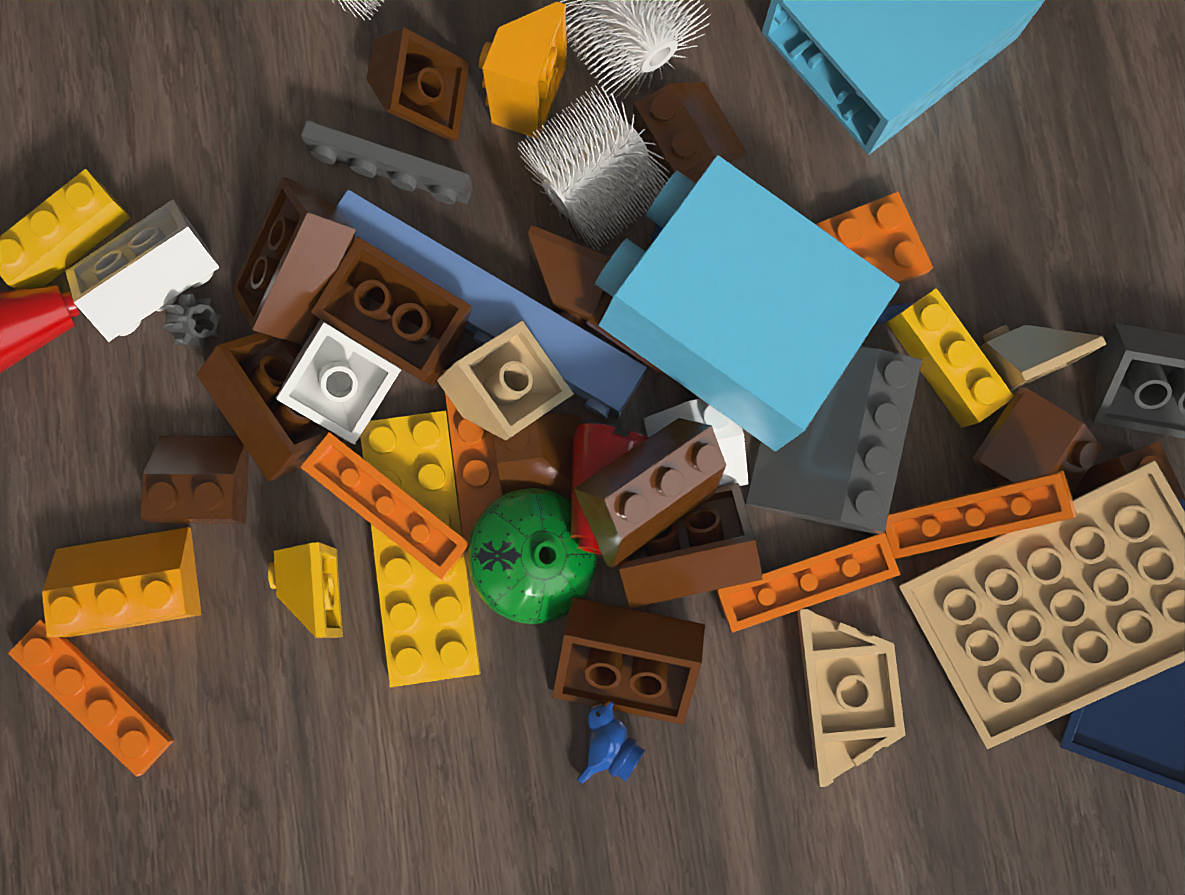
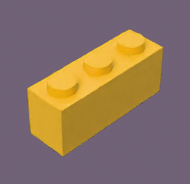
M84 169L0 236V276L7 285L15 290L45 287L131 217L106 187L87 169Z
M937 288L886 322L909 356L922 359L921 373L961 428L980 423L1014 397Z

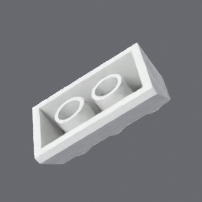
M172 199L65 272L74 303L109 342L118 335L126 336L133 332L140 325L142 319L155 310L157 312L165 310L166 305H172L176 301L177 296L191 286L198 287L206 283L212 277L213 271L218 269L219 266L197 231L174 199Z

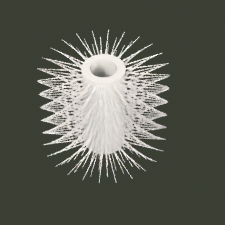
M577 0L570 2L572 4L566 6L567 8L571 5H577L572 10L566 12V15L579 8L566 20L567 22L573 18L575 21L566 27L569 29L575 22L583 18L569 32L571 34L576 28L578 29L579 26L585 24L582 29L578 30L577 34L571 37L572 39L574 37L576 39L582 31L589 28L582 37L575 40V46L583 37H587L590 33H592L591 36L582 43L586 45L590 39L595 38L592 43L588 44L587 48L579 52L580 54L584 51L586 52L590 46L599 42L592 51L585 54L587 58L591 52L601 47L587 61L589 63L598 54L603 53L595 63L589 66L590 68L608 56L593 71L596 72L608 62L610 64L600 72L603 73L613 67L598 83L617 71L604 85L606 86L608 82L620 76L611 86L613 87L623 80L617 88L619 89L631 77L632 79L628 85L641 73L632 86L633 88L637 82L639 83L644 72H647L644 79L648 72H650L651 83L654 70L659 68L662 79L660 66L663 67V64L667 62L673 67L668 60L672 56L683 57L673 54L676 50L690 48L677 49L678 46H686L681 44L695 38L680 44L678 42L690 35L696 34L695 32L698 30L683 36L698 25L689 27L702 14L690 22L688 21L704 5H701L695 12L686 16L700 0L685 12L682 11L688 3L676 10L683 0L675 4L676 0H664L662 3V0H653L652 2H650L651 0ZM687 24H689L686 28H684L681 32H679V31L681 30V28H683L684 26H686ZM628 85L619 93V95L627 89Z
M603 96L602 98L610 111L604 105L601 97H598L604 106L603 108L598 103L602 112L597 104L595 105L593 101L591 103L596 107L600 115L593 107L594 113L588 108L593 116L592 118L584 106L583 109L588 117L582 112L585 117L584 119L578 111L576 112L583 120V124L573 110L572 112L578 122L573 117L572 119L578 128L568 116L567 118L573 127L565 118L564 120L569 128L561 120L568 133L557 121L563 130L562 132L556 126L562 137L554 129L557 134L556 136L548 127L553 135L552 137L547 132L552 142L542 131L546 138L544 143H547L553 152L539 138L540 144L538 143L537 146L533 144L536 151L534 149H527L530 154L528 157L533 162L531 165L535 168L533 171L538 175L536 177L542 182L540 185L545 190V192L541 193L547 194L552 201L550 206L554 204L559 210L560 218L562 213L569 225L568 217L574 229L576 226L582 237L581 231L583 232L584 230L590 239L594 235L599 240L601 238L591 228L597 231L603 230V228L606 229L604 225L606 221L607 224L609 223L616 230L608 218L610 217L618 227L612 217L614 213L621 219L618 214L619 212L628 222L622 211L627 216L628 214L621 204L629 214L631 213L627 206L632 211L633 209L629 203H624L626 199L636 209L630 200L631 198L640 211L644 213L634 199L635 197L640 202L633 190L640 198L639 192L645 197L640 189L641 187L651 199L650 194L643 187L647 183L655 194L660 193L651 178L661 190L662 187L657 183L654 176L661 184H664V182L657 177L652 168L660 177L661 175L657 171L661 172L669 180L648 158L650 157L663 167L648 154L650 152L658 156L649 151L645 145L655 143L643 142L640 134L645 129L638 134L633 128L634 114L631 126L627 123L624 107L625 121L622 119L616 102L615 105L620 118L612 103L610 102L608 105ZM646 178H648L649 181L653 184V186H654V188L656 189V191L652 188V186L650 185V183L648 182V180H647ZM645 197V199L647 200V202L649 203V205L652 204V203Z

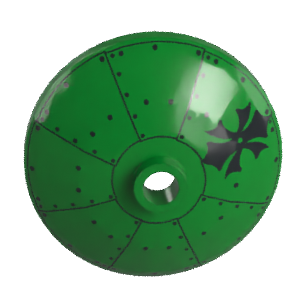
M529 488L513 491L499 497L481 513L475 522L469 538L467 563L474 588L488 607L506 619L520 623L538 624L553 621L567 614L570 610L572 597L583 599L594 577L597 554L578 549L579 540L571 538V501L549 490ZM542 547L549 551V559L545 564L539 559V551Z

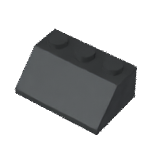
M1114 323L1098 361L1092 411L1093 423L1185 438V335Z

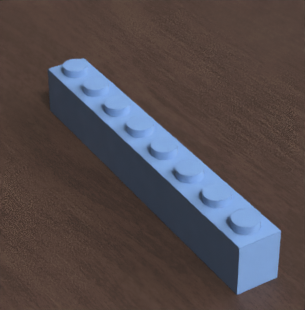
M347 190L337 208L344 212L355 227V239L358 236L471 305L472 309L465 328L475 333L473 339L481 346L523 321L571 391L586 400L584 406L604 419H607L609 414L619 419L644 378L646 366L359 195Z

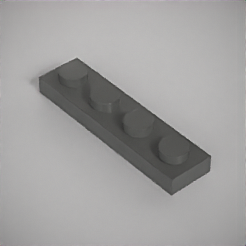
M306 121L301 134L310 155L320 162L334 165L335 161L350 165L354 172L364 177L374 178L375 174L389 178L392 184L403 190L414 191L415 188L430 192L434 199L445 204L453 205L456 201L466 205L469 203L473 192L470 174L310 121Z

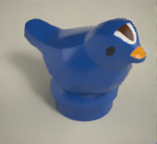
M613 702L597 704L590 709L587 715V724L590 730L588 764L579 774L577 781L583 784L595 773L608 770L612 777L618 776L626 782L645 750L636 744L637 740L628 738L626 726L615 717Z

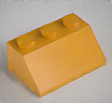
M555 2L498 27L493 42L485 43L479 59V68L483 69L482 87L487 92L485 105L490 109L492 124L530 137L533 136L536 139L540 138L541 130H543L567 68L566 4Z
M186 527L56 549L42 590L47 637H74L202 615L191 528Z

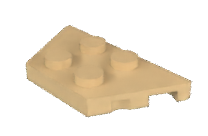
M808 609L797 610L816 784L819 787H825L833 783V779L853 766H859L870 759L882 747H888L905 736L895 647L892 642L866 634L841 622L825 618Z

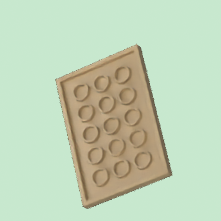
M1152 460L1073 499L1077 513L1075 518L1002 534L899 585L987 749L1185 661V511L1156 461Z

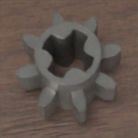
M193 294L179 295L180 305L165 306L168 314L166 323L162 325V328L169 330L175 336L173 339L174 345H186L189 343L191 349L205 348V337L217 338L219 336L216 329L221 314H216L210 307V298H198L195 300Z

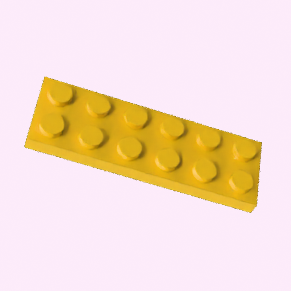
M446 411L369 421L360 435L363 459L463 538L448 413ZM371 524L390 687L481 674L466 553L445 579L441 580Z

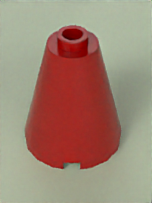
M58 285L0 292V373L75 327L73 317L79 316L80 312L73 301L70 290L61 293Z
M588 423L579 424L573 435L571 538L579 540L578 549L594 554H602L573 488L648 439V437L630 431L629 436L626 437L615 434L614 426Z

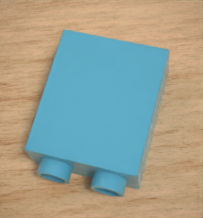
M771 0L762 34L863 150L870 155L1016 40L1045 0Z
M717 155L697 184L677 170L662 188L646 213V217L662 227L663 230L647 252L626 238L610 258L595 282V285L613 297L599 326L776 452L805 431L900 284Z

